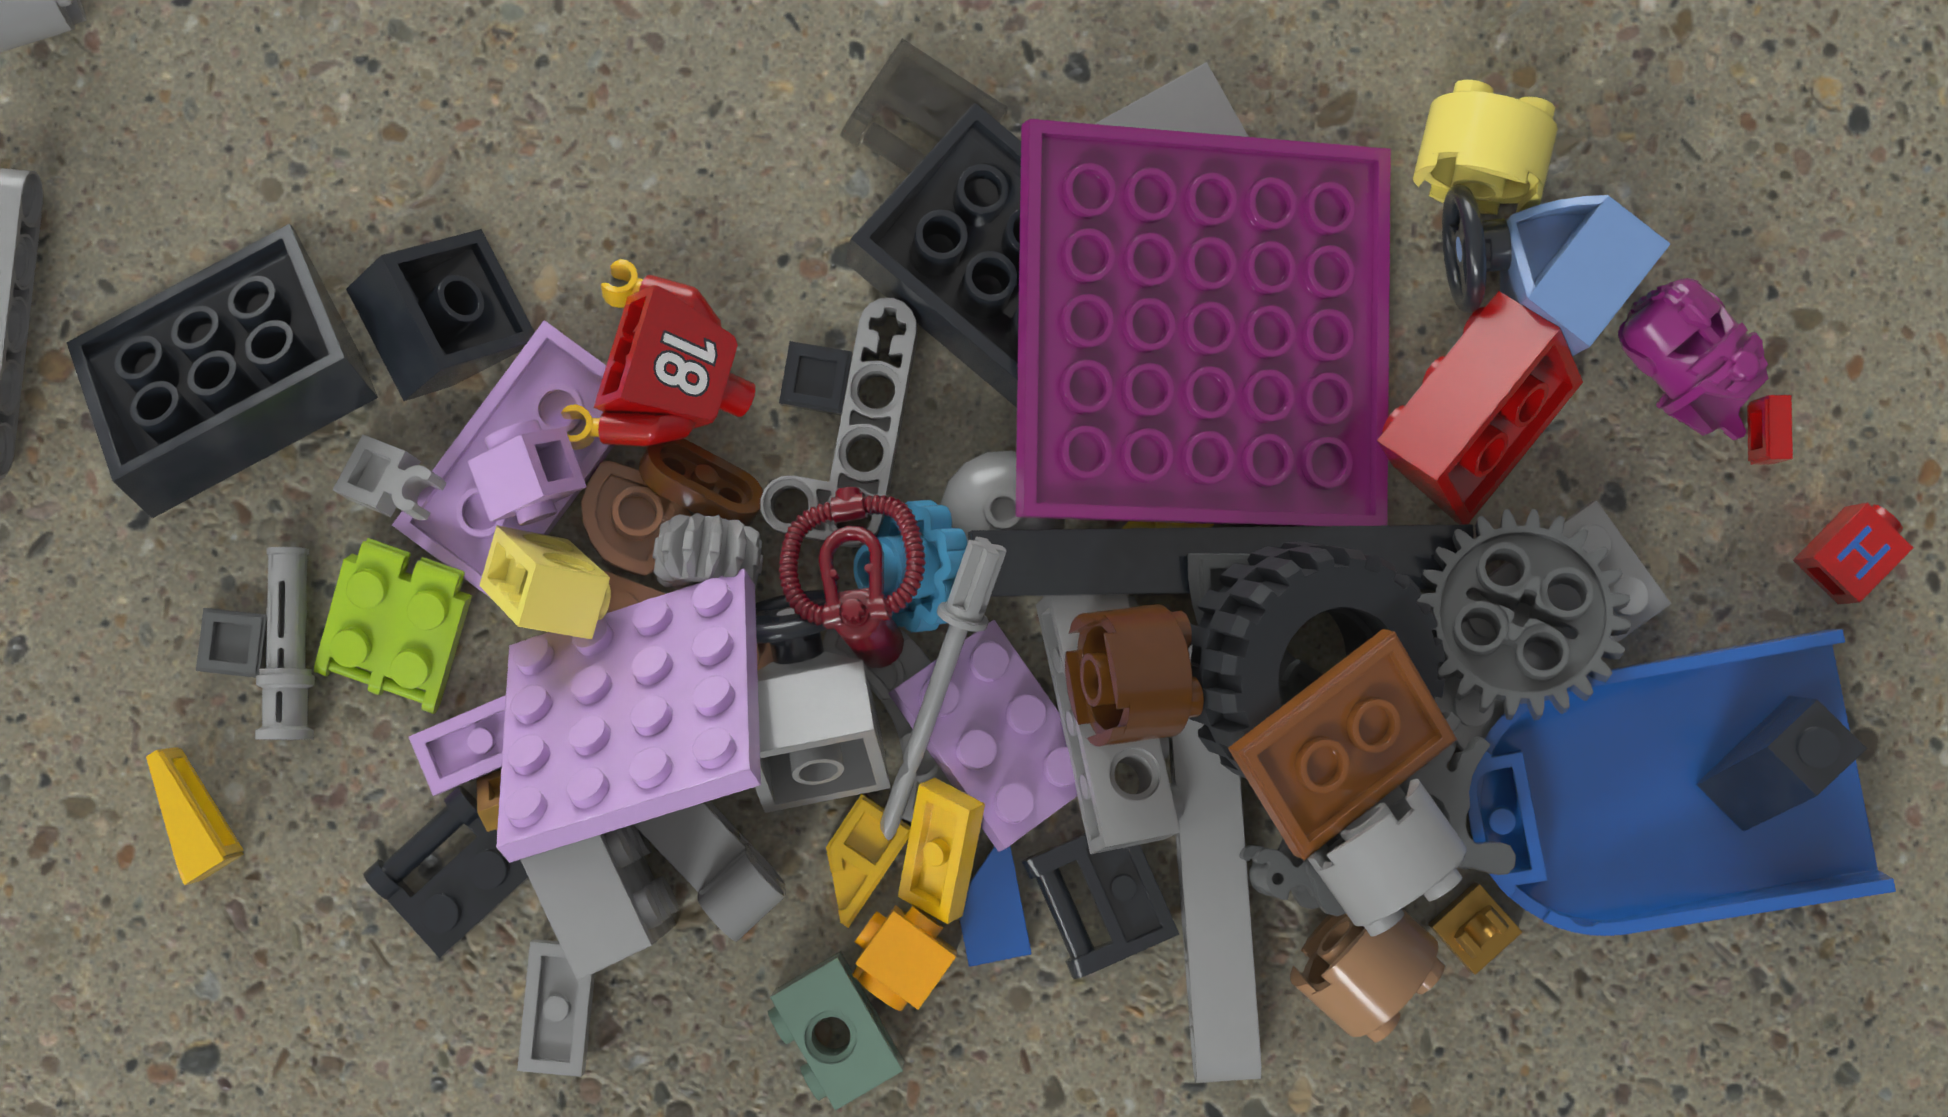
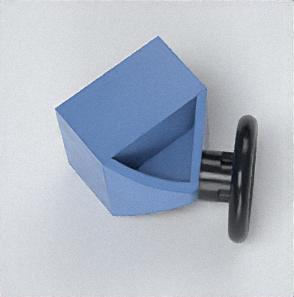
M1457 184L1452 186L1448 190L1443 204L1442 242L1445 269L1449 288L1458 308L1466 313L1476 311L1484 299L1486 272L1500 271V292L1558 326L1563 333L1572 356L1593 344L1670 246L1667 240L1609 195L1581 196L1556 200L1517 212L1506 220L1500 218L1482 221L1476 199L1471 190L1465 185Z

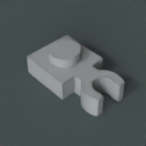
M362 434L333 491L352 502L389 517L393 515L397 507L414 519L427 520L430 512L418 505V496L423 489L429 486L443 490L446 482L428 468L419 465L421 461L407 451Z

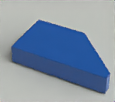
M993 846L991 852L969 882L963 916L959 918L969 967L1032 954L1011 846L999 852Z

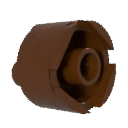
M1155 604L1081 613L1074 618L1068 634H1080L1077 650L1066 651L1065 654L1066 684L1071 708L1078 725L1090 723L1096 735L1087 738L1092 745L1101 747L1177 736L1183 731L1189 718L1201 715L1204 703L1203 691L1198 679L1192 676L1188 652L1192 641V630L1190 621L1183 611L1170 612L1166 607Z

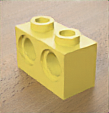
M496 525L479 586L518 627L592 639L597 621L606 615L611 598L610 577L568 539Z

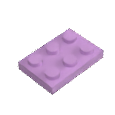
M993 620L988 623L985 631L975 632L965 639L927 750L954 788L985 803L981 828L999 852L1009 847L1077 797V791L1059 711L996 621ZM937 659L888 693L912 729Z

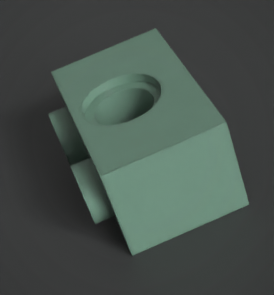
M842 951L837 952L776 988L770 996L775 1007L768 1010L769 1018L782 1041L787 1045L795 1040L807 1063L802 1065L800 1070L809 1089L818 1101L828 1097L835 1111L902 1072L905 1063L861 984L852 976L853 971ZM826 1017L839 1018L848 1026L851 1036L850 1040L840 1048H828L817 1039L815 1025Z

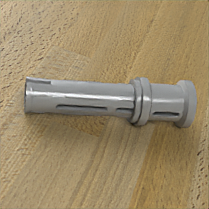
M302 547L267 548L266 668L259 669V675H256V685L262 688V727L255 730V740H314V730L308 727V689L315 686V676L312 675V669H306L307 556H309V549Z

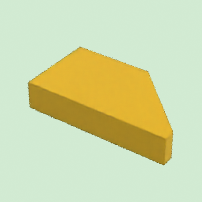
M864 793L860 795L826 846L839 909L840 923L847 928L852 924L908 840L911 828L910 824L901 819L897 832L888 841L880 829V822L885 808Z

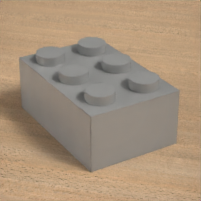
M634 824L520 859L577 981L652 946L676 926L672 916L673 913L679 911L675 895L664 876L657 879L654 878L644 857L652 853L649 840Z

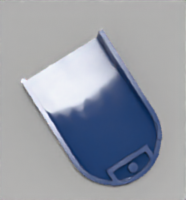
M1843 629L1815 631L1610 669L1612 675L1606 683L1587 676L1594 692L1587 701L1579 698L1571 690L1568 691L1570 707L1566 713L1561 714L1551 701L1547 700L1544 701L1543 715L1540 720L1532 718L1527 704H1519L1512 720H1506L1505 714H1503L1485 737V740L1491 745L1475 769L1469 790L1470 809L1468 813L1474 842H1501L1510 845L1516 854L1515 867L1508 874H1490V876L1509 898L1526 911L1542 919L1543 922L1570 932L1595 936L1632 934L1896 892L1894 879L1878 870L1856 760L1818 796L1746 831H1742L1696 785L1788 696L1817 699L1850 731L1833 650V644L1845 643Z

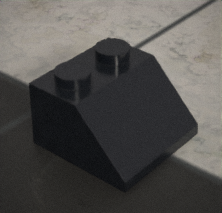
M482 229L383 254L346 288L403 401L454 386L522 351L535 333Z

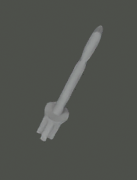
M975 537V540L968 541L947 602L940 603L937 608L938 616L943 621L949 623V627L904 753V762L899 768L881 818L880 829L888 841L893 838L901 822L915 782L916 771L927 749L968 631H985L989 623L988 618L984 614L1007 551L1001 545L991 544L987 538Z

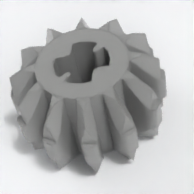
M696 513L691 517L680 514L674 516L670 520L661 523L659 537L655 538L652 558L655 559L654 574L657 575V581L663 586L673 588L676 591L711 578H719L722 575L723 577H735L738 571L744 568L755 584L756 590L757 579L761 575L763 555H761L762 541L759 539V532L752 527L744 526L739 520L722 519L719 515L710 517Z

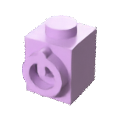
M538 420L520 422L491 433L484 439L488 451L468 460L490 522L516 516L520 526L541 521L557 513L554 505L555 502L587 487L565 427L542 430Z

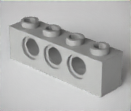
M1132 595L1044 596L1036 604L1090 854L1167 839L1180 833L1178 821H1182L1184 816L1180 790L1175 783H1169L1164 758H1167L1169 755L1168 737L1101 747L1094 746L1087 738L1096 735L1090 723L1078 725L1068 696L1065 654L1066 651L1077 650L1080 634H1068L1072 621L1081 613L1138 607V603ZM1117 763L1131 766L1138 774L1139 789L1136 794L1126 793L1117 785L1114 776Z

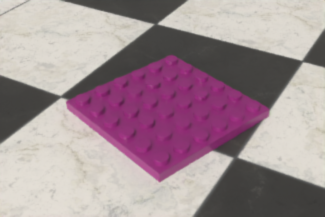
M1028 119L1022 123L1016 517L1287 527L1387 525L1388 458L1377 440L1382 435L1389 409L1391 149Z

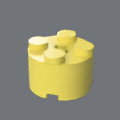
M1457 81L1453 93L1437 97L1430 105L1414 171V183L1419 187L1426 180L1431 184L1429 196L1441 203H1444L1445 196L1452 186L1457 184L1465 185L1473 193L1479 211L1482 214L1497 215L1500 203H1518L1516 213L1540 205L1558 130L1557 124L1553 120L1555 106L1551 102L1538 97L1515 99L1494 94L1493 88L1481 81Z

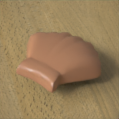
M605 461L599 464L586 487L581 501L583 523L597 553L613 566L640 576H646L654 571L655 559L652 558L655 538L659 537L661 523L679 514L691 517L686 508L654 493L643 481L639 470L612 461Z

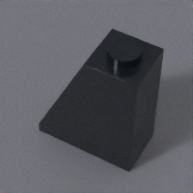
M1788 696L1696 785L1742 831H1746L1818 796L1867 748L1817 699Z

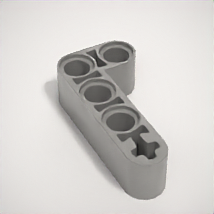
M880 298L871 302L862 312L857 329L829 482L799 476H781L772 480L764 489L760 499L761 512L765 521L777 532L785 535L788 527L791 526V523L781 522L775 514L777 498L782 492L789 489H797L806 494L809 512L811 507L817 508L818 504L830 503L831 498L836 497L835 491L843 487H857L861 489V493L863 492L865 496L885 495L889 497L918 340L916 319L912 310L904 302L895 298ZM887 316L896 317L899 329L906 331L905 335H894L890 345L889 357L891 362L902 361L899 369L883 361L865 362L866 355L879 360L881 341L878 332L872 330L873 326H884ZM873 377L888 379L895 387L893 400L887 406L880 409L869 408L860 401L862 385ZM861 439L875 440L883 447V459L880 465L869 472L855 470L848 462V453L851 446ZM873 514L867 530L872 531L876 536L879 533L881 524H883L885 515ZM834 520L827 523L822 522L821 526L817 525V528L809 531L804 539L824 542L839 527ZM848 541L841 546L862 547L865 544L860 541Z
M711 801L634 824L698 892L697 900L702 909L735 942L740 940L786 897L785 883L780 875Z

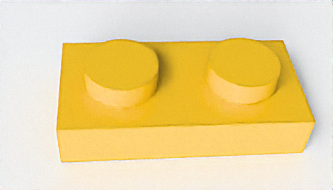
M935 777L919 784L899 886V898L946 924L963 916L985 803Z

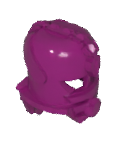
M1690 278L1679 279L1658 286L1656 290L1647 293V296L1639 298L1638 302L1633 303L1627 315V320L1620 325L1618 338L1623 351L1636 367L1647 376H1650L1664 391L1656 401L1657 408H1661L1667 415L1684 423L1702 436L1716 429H1722L1723 433L1732 440L1745 436L1746 428L1738 415L1740 408L1769 379L1766 370L1769 364L1764 357L1762 339L1756 332L1747 334L1748 330L1744 323L1738 324L1725 309L1723 302L1715 294L1708 292L1697 280Z

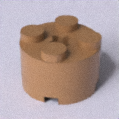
M1403 908L1401 909L1405 914L1399 922L1387 931L1372 937L1364 926H1355L1346 913L1338 917L1329 914L1313 931L1301 949L1310 958L1303 972L1294 965L1290 973L1291 983L1352 1037L1366 1035L1375 1043L1386 1038L1400 1020L1401 1015L1399 1011L1415 993L1424 994L1439 981L1444 972L1445 965L1436 958L1438 954V941Z

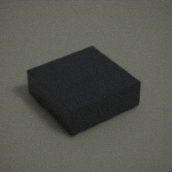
M789 341L779 404L781 406L842 416L853 356L852 351Z

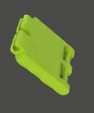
M367 538L366 541L362 542L358 555L352 553L343 559L316 657L314 673L326 677L331 672L368 684L367 690L371 693L381 696L384 691H388L422 703L421 710L435 714L444 695L472 595L460 591L465 571L422 557L421 560L417 561L413 574L407 573L411 556L410 552Z

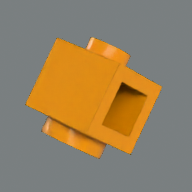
M895 905L887 917L876 911L855 939L854 943L863 950L856 960L855 964L857 967L852 976L874 996L895 1010L903 1011L908 1003L919 1010L957 957V949L938 936L943 926L926 912L912 905L906 913Z

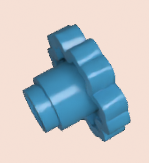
M932 500L907 501L905 504L908 505V508L912 510V514L915 515V520L918 521L917 526L920 527L919 532L922 533V545L925 547L923 552L926 554L924 558L926 561L924 566L925 572L923 574L924 579L920 582L921 587L917 590V595L912 596V602H906V607L900 608L898 613L893 612L891 617L897 626L905 627L910 632L933 631L938 628L939 624L947 623L938 616L937 608L940 603L947 602L967 546V538L961 528H952V518L948 507L937 505ZM885 515L883 524H881L876 537L881 542L884 551V595L887 599V596L897 592V588L903 583L902 579L904 578L907 566V554L905 553L906 548L902 540L903 536H901L897 522L890 516L887 517ZM866 545L859 548L854 559V577L859 589L869 588L870 575L864 569L866 564H870V552Z

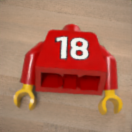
M619 259L610 265L611 275L616 279L627 281L628 284L616 287L609 283H601L602 297L606 303L612 307L624 308L593 407L603 411L600 418H592L587 409L577 404L568 405L561 411L564 419H581L586 422L585 429L580 434L568 435L572 448L574 450L584 449L594 441L595 437H599L602 444L651 446L685 439L693 429L713 423L719 409L736 417L744 416L752 405L756 386L753 382L730 372L738 347L737 340L734 335L721 327V320L701 292L693 286L654 275H647L644 279L638 278L637 269L628 260Z

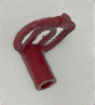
M843 487L835 491L836 497H832L830 503L818 504L817 508L811 507L810 512L805 510L803 516L798 515L796 520L792 521L791 526L788 527L780 554V586L783 588L782 593L786 595V601L790 602L789 606L794 609L795 614H800L801 619H807L809 623L814 622L816 625L822 624L827 630L835 629L859 660H863V664L871 668H883L891 665L899 658L904 646L902 631L891 616L893 612L898 613L900 608H905L906 602H912V596L917 595V590L921 587L920 582L924 579V566L926 564L924 558L926 554L923 552L925 547L922 545V533L919 532L920 527L917 526L918 521L915 520L912 510L901 500L885 495L865 496L863 492L861 493V489L857 487ZM868 514H881L882 516L886 515L893 518L899 526L901 536H903L902 540L906 548L905 553L907 554L906 572L902 579L903 583L897 588V592L888 595L887 599L884 595V551L879 539L872 531L861 526H845L830 534L820 548L819 566L826 603L824 606H819L807 598L804 590L801 589L797 571L801 544L809 531L817 528V525L821 526L822 522L827 523L834 520L835 523L865 519L868 518ZM860 541L868 547L870 552V564H866L864 567L865 571L870 575L869 588L839 592L837 580L840 579V576L834 569V554L843 543Z

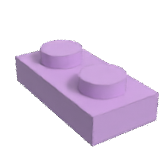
M506 695L409 736L433 796L502 767Z

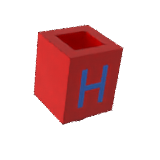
M1866 502L1845 506L1793 561L1837 604L1860 603L1914 547L1900 535L1903 531V526L1894 515L1879 505L1874 504L1871 506Z

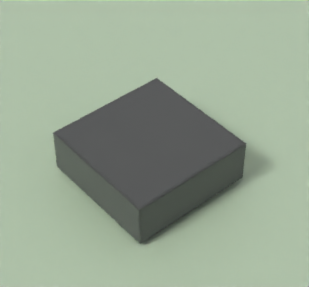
M203 608L196 671L256 678V675H259V669L266 668L267 615Z

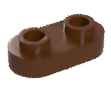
M686 439L648 446L639 462L640 475L654 493L673 501L695 514L699 513L710 517L719 515L722 519L739 520L744 526H749L761 509L760 499L763 489L751 474Z

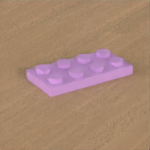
M544 320L432 470V472L444 479L446 486L443 490L429 486L420 492L417 503L430 512L428 519L417 520L402 511L392 526L445 565L465 571L464 579L488 596L479 585L496 525L549 535L580 491L555 502L554 505L557 513L541 521L520 526L516 516L490 522L468 460L488 451L484 441L486 436L520 422L538 420L542 430L565 427L568 435L580 434L585 429L586 422L581 419H564L561 411L568 405L577 404L587 409L592 418H600L603 411L593 407L606 365ZM595 437L594 441L584 449H573L585 484L614 447V445L602 444L599 437Z

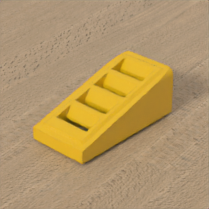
M182 748L158 749L147 755V763L183 884L188 885L202 881L243 856L244 850Z

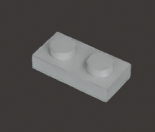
M540 939L530 941L517 1071L582 1077L586 1071L595 973L577 981L559 941Z

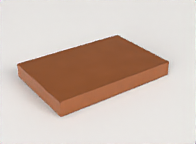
M1382 629L1228 747L1292 854L1305 860L1454 743L1457 738L1397 634L1394 631Z

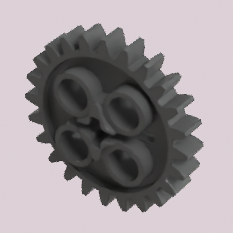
M1508 509L1504 510L1502 514L1500 528L1495 530L1483 516H1480L1475 524L1476 538L1472 539L1460 529L1454 531L1452 540L1457 550L1456 554L1445 548L1438 547L1436 549L1434 559L1444 571L1424 570L1421 582L1435 591V593L1421 594V597L1416 602L1430 604L1438 622V626L1431 630L1435 638L1443 640L1445 662L1438 670V677L1447 680L1456 675L1461 680L1455 696L1459 701L1473 690L1481 693L1479 712L1483 714L1491 707L1495 699L1503 701L1506 720H1512L1519 704H1527L1532 718L1540 720L1543 715L1544 701L1550 700L1561 714L1566 713L1570 707L1568 691L1571 690L1579 698L1587 701L1594 693L1587 676L1606 683L1612 675V671L1601 657L1620 660L1624 654L1625 648L1610 638V636L1627 634L1631 628L1630 621L1613 615V612L1627 607L1630 602V595L1610 592V588L1620 580L1623 573L1621 569L1602 572L1599 566L1609 550L1606 547H1601L1587 553L1582 548L1588 535V530L1585 528L1578 531L1570 539L1563 536L1564 517L1560 515L1553 521L1549 529L1540 528L1538 511L1532 509L1525 526H1517L1514 516ZM1493 561H1508L1519 571L1520 581L1506 587L1497 585L1489 579L1485 567ZM1557 584L1569 585L1580 595L1581 606L1571 611L1560 610L1549 600L1547 590ZM1469 590L1480 592L1484 598L1498 604V606L1489 602L1470 600L1466 593ZM1519 602L1531 606L1530 618L1524 627L1512 623L1513 611L1518 607ZM1469 619H1485L1494 627L1497 636L1496 640L1488 645H1474L1462 634L1461 625ZM1551 626L1569 627L1577 632V638H1566L1561 632ZM1535 642L1549 645L1557 655V666L1545 671L1533 668L1525 660L1524 647Z

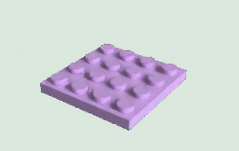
M744 568L740 569L735 577H723L722 575L719 578H711L704 582L606 613L601 620L597 621L592 639L548 632L509 645L496 845L497 849L509 863L761 785L755 584Z

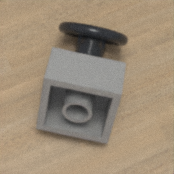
M824 590L804 591L807 598L814 602V604L824 606L826 603ZM786 595L776 596L755 603L757 644L770 643L773 662L757 671L761 785L756 786L755 789L764 812L768 813L891 788L880 722L863 660L825 652L820 634L821 631L827 630L822 624L816 625L814 622L809 623L807 619H801L800 614H795L794 609L789 606L790 602L786 601Z

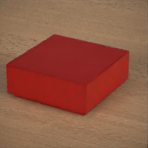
M1768 395L1750 401L1747 405L1748 461H1750V465H1772L1792 460V395Z

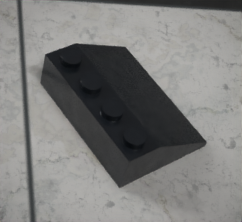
M974 103L850 239L845 263L885 297L895 298L904 302L912 310L918 325L1017 408L1021 141L977 103Z
M290 224L66 342L112 481L152 519L378 398L360 352L300 238Z

